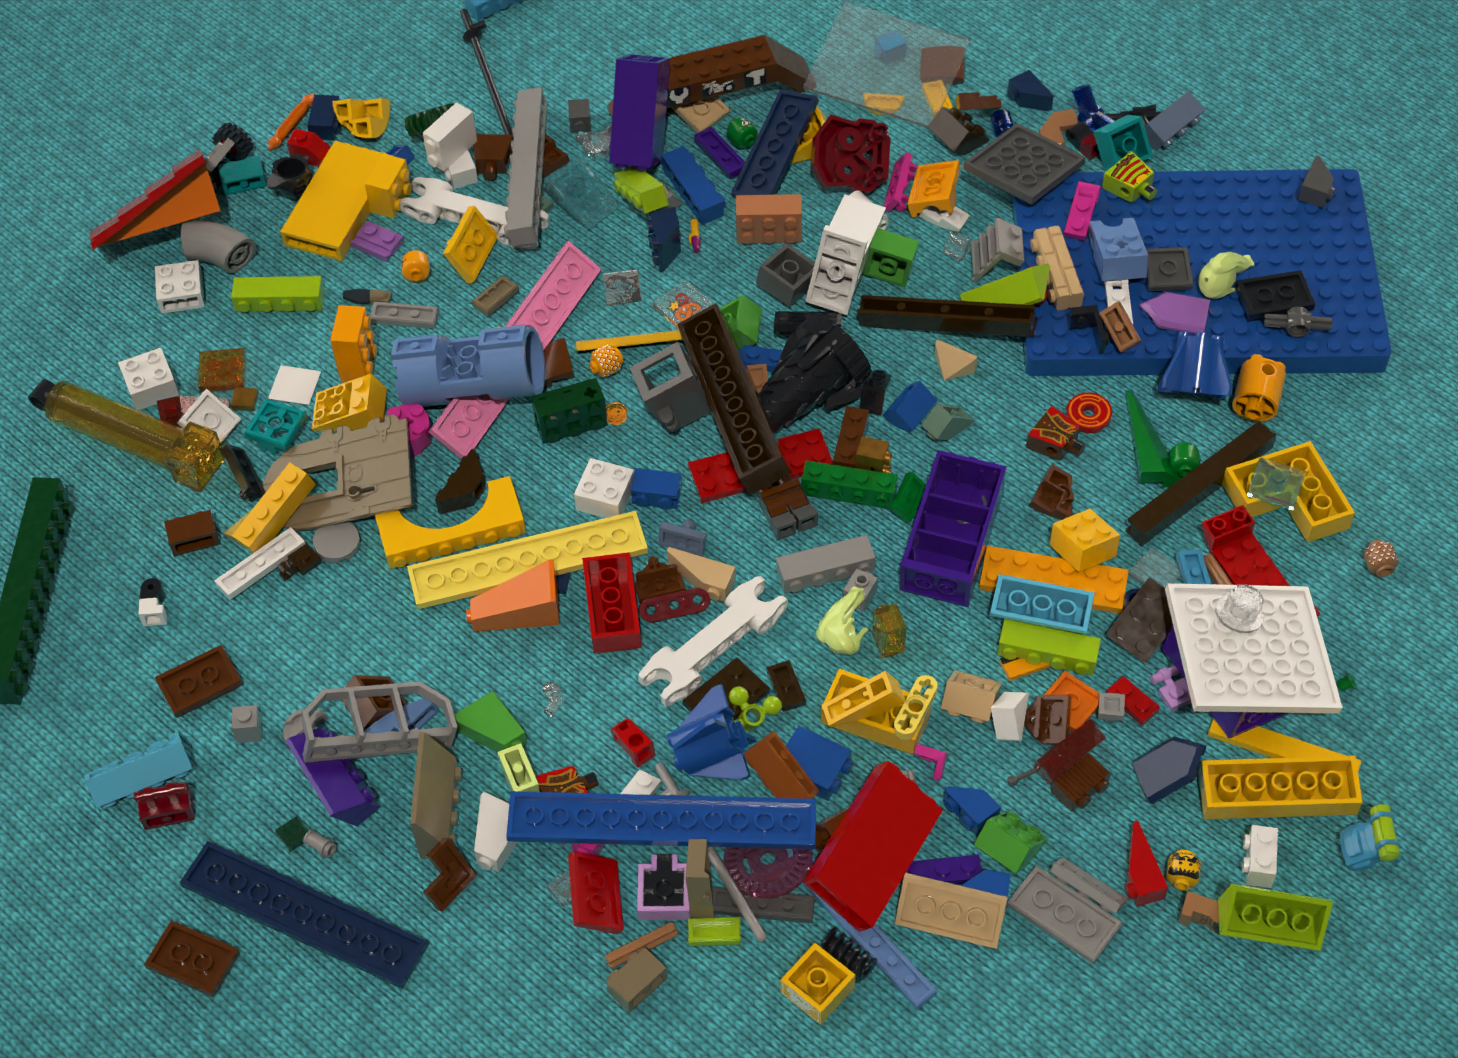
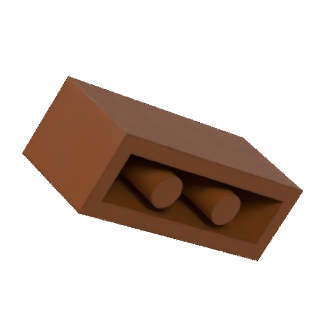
M775 731L769 733L743 754L749 766L757 772L764 786L770 789L776 798L812 799L819 792V789Z

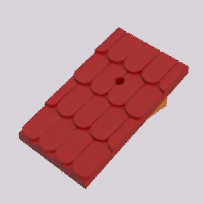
M200 149L171 167L172 171L145 189V193L118 209L117 215L90 232L92 249L94 250L99 246L221 211L204 156Z

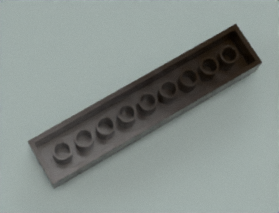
M715 303L678 323V328L738 477L751 495L792 474L728 320L718 304Z

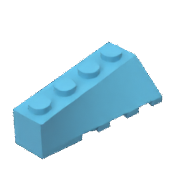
M179 733L171 734V740L166 743L158 740L150 744V747L144 753L135 751L123 758V763L121 764L118 761H114L84 775L96 808L100 806L103 808L110 807L117 803V799L125 796L132 798L134 797V792H138L145 787L152 786V788L163 785L165 783L164 780L171 777L178 779L187 775L192 766Z

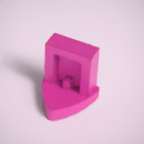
M916 744L915 757L936 763L933 779L941 781L949 755L946 752Z

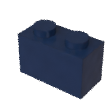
M314 95L307 127L309 132L315 133L322 140L335 141L337 132H340L341 123L336 117L332 102L340 100L339 96Z

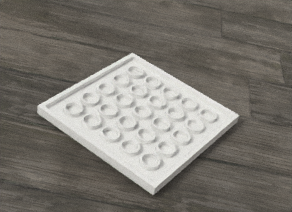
M1167 584L1165 592L1193 711L1340 713L1342 704L1309 587Z

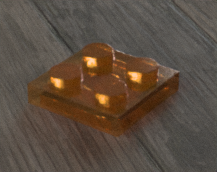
M244 348L199 352V392H204L206 389L209 391L234 390L235 387L245 388L246 353Z

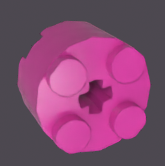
M419 404L391 407L387 411V415H396L399 420L405 418L408 420L410 457L422 454V450L428 444L431 445L433 436L428 433L431 429L430 420L423 406Z

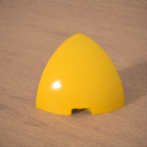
M378 98L365 101L344 99L332 101L337 119L351 131V134L362 138H376L385 131L390 116V99Z

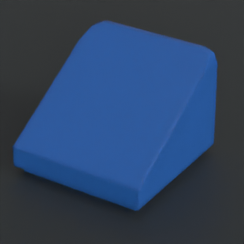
M394 145L387 152L388 155L406 159L407 165L415 158L408 145Z

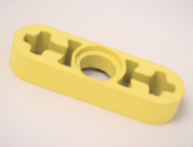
M923 675L917 678L905 700L906 702H904L894 722V733L899 739L909 740L917 733L937 694V681L932 676ZM929 685L930 689H927L924 693V697H922V687ZM919 703L923 709L919 712H913L909 709V705ZM907 718L911 719L909 728L902 730L901 726H905Z

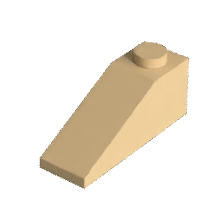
M668 547L667 557L669 565H677L681 576L695 588L704 589L709 594L711 600L725 602L736 581L735 566Z

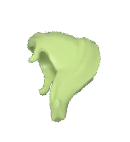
M1225 252L1212 257L1210 262L1202 268L1198 280L1200 290L1205 297L1219 299L1235 292V288L1231 287L1236 280V273H1242L1249 267H1254L1251 256Z
M852 587L851 591L837 601L819 622L816 637L819 642L826 643L834 653L846 655L857 653L861 640L868 631V628H863L856 635L852 624L855 619L851 618L854 610L865 600L863 588Z

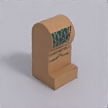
M1188 891L1178 924L1188 926L1189 922L1193 921L1206 925L1214 932H1219L1218 901Z

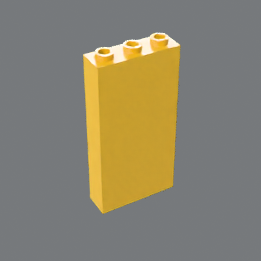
M334 141L280 231L284 246L343 261L351 247L350 241L356 238V234L371 213L365 182L382 153Z

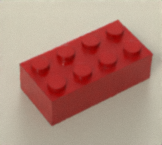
M630 552L582 558L593 653L642 648Z

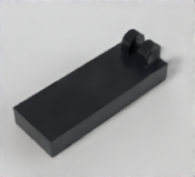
M226 444L221 450L241 488L239 498L253 502L256 498L260 499L266 492L244 449Z

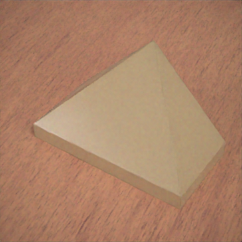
M937 339L934 357L944 380L976 372L978 356Z

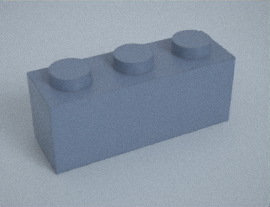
M1190 91L1186 92L1146 124L1145 130L1148 141L1155 151L1159 150L1162 146L1166 149L1175 141L1173 138L1176 135L1180 138L1187 132V126L1191 125L1193 127L1202 119L1200 115L1205 111V108Z

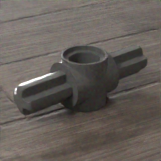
M1293 307L1287 311L1286 315L1265 314L1264 316L1265 326L1284 327L1285 331L1293 337H1303L1310 332V329L1331 330L1333 324L1330 317H1313L1303 307Z

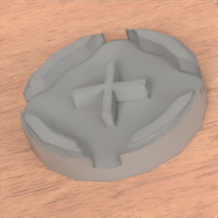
M348 521L320 527L316 530L313 537V546L317 555L324 561L332 563L352 558L361 544L358 530Z

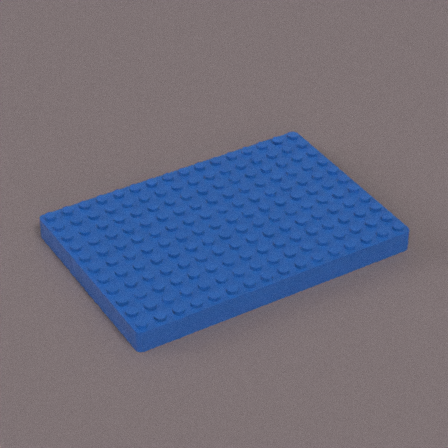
M1328 169L1334 177L1332 188H1335L1332 200L1326 201L1324 208L1298 200L1302 184L1309 170L1153 171L1152 186L1157 189V194L1152 200H1148L1141 195L1134 202H1129L1102 188L1105 172H1074L1032 205L1012 195L1014 225L1022 228L1024 263L1017 266V272L1028 269L1030 266H1037V254L1032 252L1030 247V240L1033 239L1036 229H1048V227L1059 226L1064 237L1079 181L1101 186L1098 202L1095 205L1091 221L1101 220L1106 226L1116 227L1123 223L1122 218H1134L1137 226L1148 228L1157 235L1159 248L1187 247L1194 284L1192 290L1148 291L1146 278L1128 279L1133 326L1142 342L1131 350L1120 352L1104 323L1103 329L1108 332L1109 344L1105 347V353L1101 354L1098 350L1092 326L1082 329H1070L1068 324L1070 307L1057 311L1054 302H1049L1047 294V299L1044 303L1035 306L1038 321L1034 337L1023 336L1026 374L1029 376L1163 375L1176 351L1179 331L1158 328L1150 315L1139 307L1140 304L1164 292L1210 299L1205 297L1200 290L1198 284L1199 275L1202 268L1210 262L1212 257L1225 252H1233L1242 256L1250 255L1254 262V267H1249L1242 273H1236V280L1231 287L1235 288V292L1219 299H1210L1204 333H1209V338L1211 335L1224 336L1223 354L1229 374H1240L1242 364L1254 354H1259L1275 362H1282L1286 367V374L1384 372L1392 350L1359 172L1355 169ZM1088 233L1085 241L1064 237L1084 293L1081 307L1097 305L1100 313L1107 308L1105 286L1093 257L1094 252ZM1302 270L1315 302L1314 310L1308 312L1313 317H1330L1333 324L1331 330L1310 329V332L1303 337H1293L1285 331L1284 327L1265 326L1264 318L1248 320L1235 287L1236 281ZM1120 286L1113 287V289H1120Z

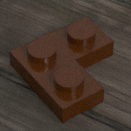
M442 838L426 855L440 874L423 891L433 906L441 912L477 876L447 838Z

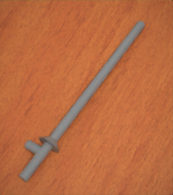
M663 762L655 765V770L667 788L658 795L689 796L690 792L688 790H679ZM708 847L710 862L759 942H764L767 938L766 933L715 848Z

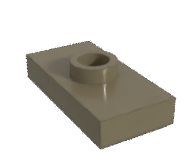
M502 275L472 300V305L489 317L519 291L518 286Z

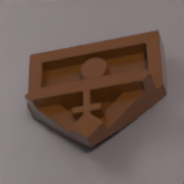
M654 556L648 559V564L642 571L635 574V589L639 603L646 598L686 590L677 565L661 563Z
M1038 695L1036 701L1026 710L1024 725L1043 745L1068 746L1072 697L1069 695H1044L1043 697Z

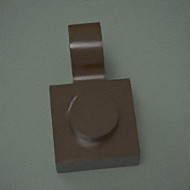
M306 543L288 555V561L281 562L277 568L281 571L279 575L285 581L297 572L302 576L321 564V559Z

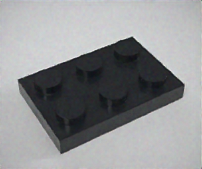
M1302 270L1236 281L1235 287L1248 320L1264 318L1265 314L1286 315L1287 311L1293 307H1303L1307 311L1314 310L1315 308L1314 299Z
M775 311L774 332H779L780 335H791L814 312ZM819 312L832 319L841 327V313Z

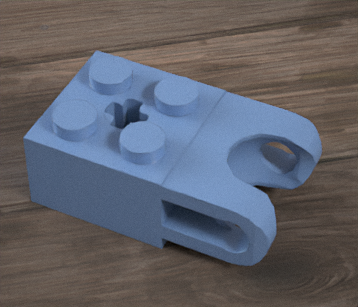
M1122 218L1123 223L1116 227L1106 226L1101 220L1089 221L1088 237L1102 281L1147 278L1148 253L1134 218Z

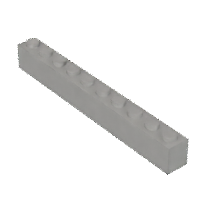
M542 87L518 91L517 100L514 101L516 113L513 114L515 127H512L514 140L511 141L513 154H510L512 167L509 168L510 182L507 184L509 196L506 197L508 211H505L507 225L504 226L505 237L510 239L512 247L538 242L547 101Z

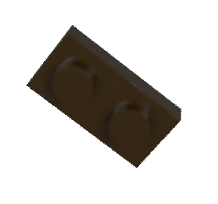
M790 660L766 667V672L775 694L781 700L783 712L806 705V698Z

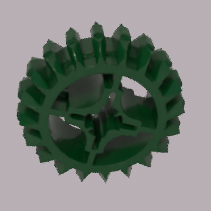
M454 103L407 116L404 122L408 135L410 137L423 135V132L449 110Z

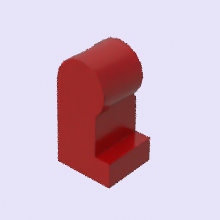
M626 718L610 729L615 741L631 757L632 763L637 768L655 756L653 742L629 718Z

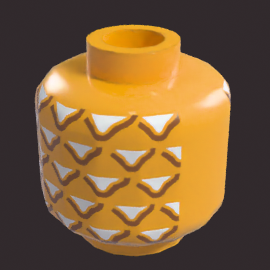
M606 345L592 352L589 367L593 374L607 378L621 370V364L624 363V360L617 347L613 348L610 345Z

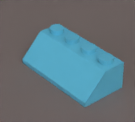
M999 574L990 616L1087 634L1095 592Z

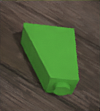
M493 691L454 714L457 724L456 732L497 753L520 743L523 748L527 745L525 731Z

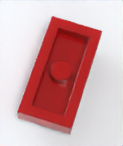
M1124 676L1106 691V693L1125 694L1124 711L1141 726L1159 712L1160 706Z

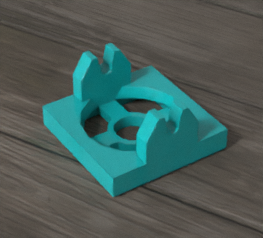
M265 399L244 432L245 437L257 441L258 447L265 453L268 449L272 455L278 449L286 451L306 420L307 414L305 411ZM273 419L282 421L277 427L269 425ZM260 423L266 424L268 428L264 434L259 431ZM281 429L288 431V433L282 437H272L274 432L280 431Z

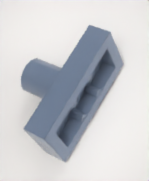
M685 520L682 526L662 521L659 527L658 545L703 556L706 551L707 533L695 530L696 524L692 520Z

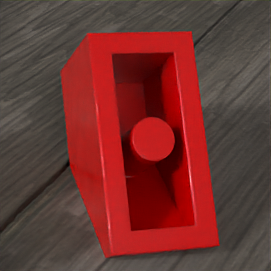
M296 128L287 142L290 156L304 154L308 157V165L316 167L321 165L331 148L315 133Z

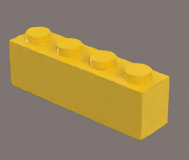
M289 462L256 506L223 534L253 554L275 538L316 484L306 472Z

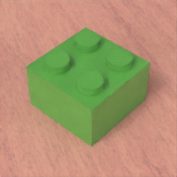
M877 228L869 249L864 275L906 287L913 269L919 241Z

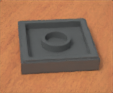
M1187 247L1146 249L1148 253L1146 278L1148 291L1193 289L1194 284Z

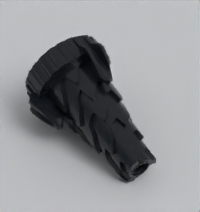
M819 312L812 313L797 327L796 332L790 335L784 345L776 368L759 392L775 433L784 425L787 428L798 416L808 413L817 403H823V409L829 412L857 399L862 394V384L869 379V375L872 372L871 365L858 344L836 322Z

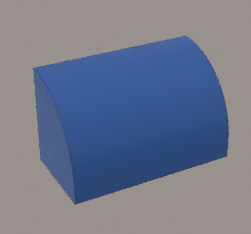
M917 381L906 386L883 416L899 429L913 431L936 403L937 399L921 381Z

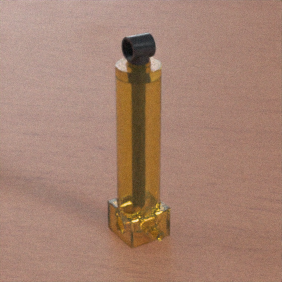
M42 379L28 396V400L33 406L45 411V416L48 420L170 470L174 482L200 493L226 460L221 450L222 446L217 432L191 421L188 422L184 429L68 381H61L55 385L49 380Z

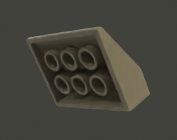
M419 732L410 821L420 859H428L426 855L442 838L449 839L456 848V834H453V826H458V811H455V804L460 803V789H457V782L462 781V767H458L456 757L425 732Z

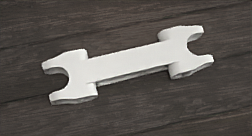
M423 177L414 178L412 181L413 191L422 197L415 199L405 197L400 201V208L404 214L427 224H434L438 218L460 223L467 208L475 205L497 232L499 242L512 247L510 239L506 238L504 233V226L507 225L505 211H508V207L454 193L453 187L443 180ZM540 210L539 217L543 221L539 219V228H548L550 217L546 212ZM539 243L513 246V248L532 250L536 249Z
M761 576L741 584L726 598L725 606L728 609L677 651H674L669 646H665L655 653L638 674L639 683L643 686H648L659 679L670 682L669 686L660 695L661 703L665 707L686 698L700 686L703 677L699 672L750 630L753 629L758 635H762L773 627L787 609L788 599L782 595L769 602L758 600L757 597L765 588V579Z

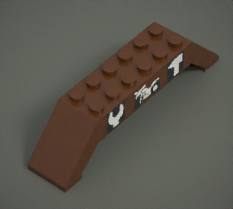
M762 35L671 57L667 108L776 81L795 89L797 93L815 90L817 85L804 57L771 38ZM613 99L607 105L611 119L613 112Z

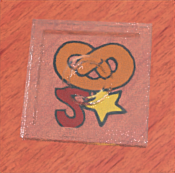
M684 280L654 301L653 308L679 330L678 323L712 306L714 303L690 282Z

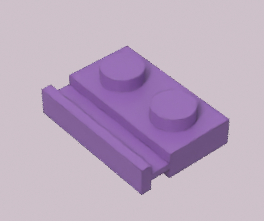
M367 221L356 234V238L350 241V244L354 249L388 262L389 257L393 256L403 244L404 238L398 233Z

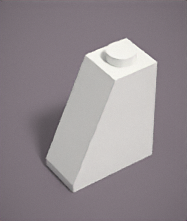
M483 792L480 798L474 852L479 866L486 870L493 869L499 872L517 842H507L506 838L509 803Z

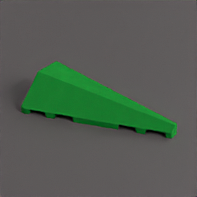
M1126 390V403L1133 451L1136 453L1139 482H1161L1162 488L1171 487L1182 477L1171 469L1169 454L1135 394L1130 390Z

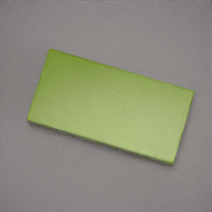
M740 917L688 918L689 946L741 945Z

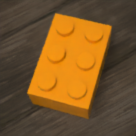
M338 305L330 342L340 381L343 383L373 374L372 360L377 356V345L373 343L374 331L370 330L371 318L367 316L365 307Z

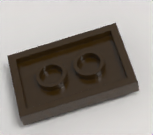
M1149 577L1105 635L1144 665L1173 627L1165 588Z
M736 657L683 700V706L691 713L711 688L722 684L729 707L736 714L732 718L736 721L742 709L740 706H735L730 702V691L738 686L745 688L749 694L747 702L750 705L757 704L770 693V687Z

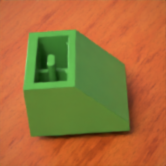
M1005 811L986 821L974 846L1016 874L1027 867L1048 839L1042 835L1038 828L1023 823L1017 814Z

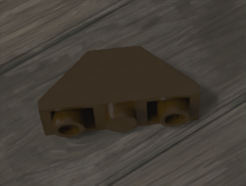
M471 449L467 456L461 459L459 467L455 473L450 474L445 487L438 491L435 498L438 513L445 514L472 507L486 490L476 450Z

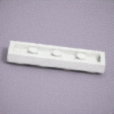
M290 527L214 580L215 584L231 600L274 570L281 562L288 560L287 556L305 545V541Z

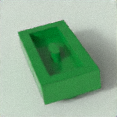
M913 471L905 474L890 508L905 523L912 521L926 488V484Z

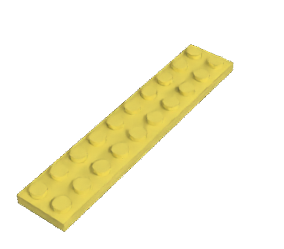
M632 511L407 566L418 610L482 594L547 560H554L557 576L583 569L582 558L630 552V557L647 554L648 547L637 512Z

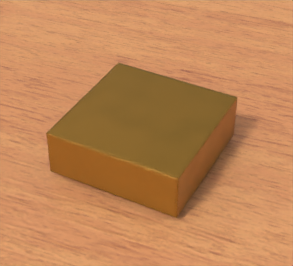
M235 387L231 401L232 410L254 411L258 397L257 388Z

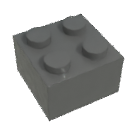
M786 243L760 265L756 284L788 307H791L808 292L815 262Z

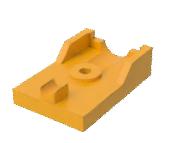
M959 160L918 165L907 203L912 218L917 217V213H922L923 209L927 206H935L940 211L947 210L948 213H953L956 203V184L961 168Z

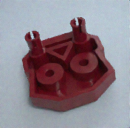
M830 114L812 138L811 169L822 189L828 191L847 190L849 194L859 190L867 196L879 184L886 181L889 175L891 137L887 135L888 126L885 123H877L871 119L858 118L855 122ZM846 137L851 138L852 143H848ZM844 168H848L850 174L845 173Z

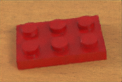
M573 851L568 855L573 925L619 934L623 931L617 860Z

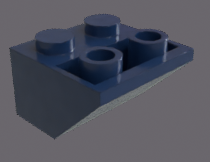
M675 207L649 212L650 220L646 221L648 233L651 234L648 235L649 247L654 250L652 251L653 264H658L659 272H664L681 252L679 220Z

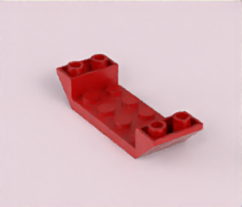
M1243 505L1202 522L1201 525L1209 552L1215 557L1233 585L1290 586L1254 536L1255 521ZM1314 605L1315 612L1318 617L1320 616V612Z

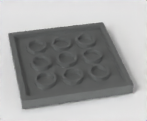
M1017 123L966 160L963 169L1032 205L1085 164V157Z

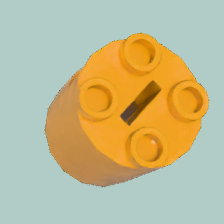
M1254 354L1249 360H1246L1241 366L1232 403L1234 411L1239 416L1255 422H1265L1273 419L1277 415L1286 378L1285 365L1282 362H1275L1264 358L1259 354Z

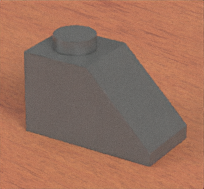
M1315 156L1302 184L1298 200L1324 208L1326 201L1332 200L1335 188H1332L1334 177L1321 157Z

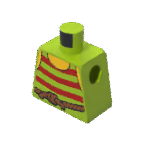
M1132 151L1104 173L1102 188L1129 202H1134L1141 195L1148 200H1152L1157 194V189L1152 186L1153 170Z

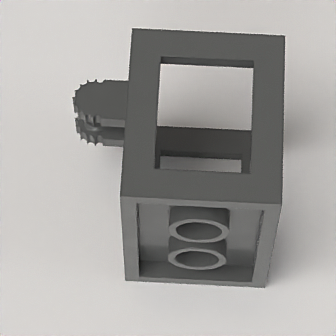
M679 342L629 367L644 403L669 434L712 412L692 360ZM674 355L680 368L678 370L679 375L655 387L644 371Z

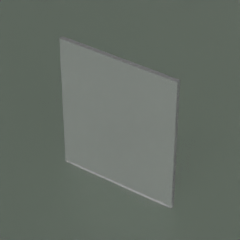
M844 1L804 83L803 89L929 128L928 125L943 106L971 40Z

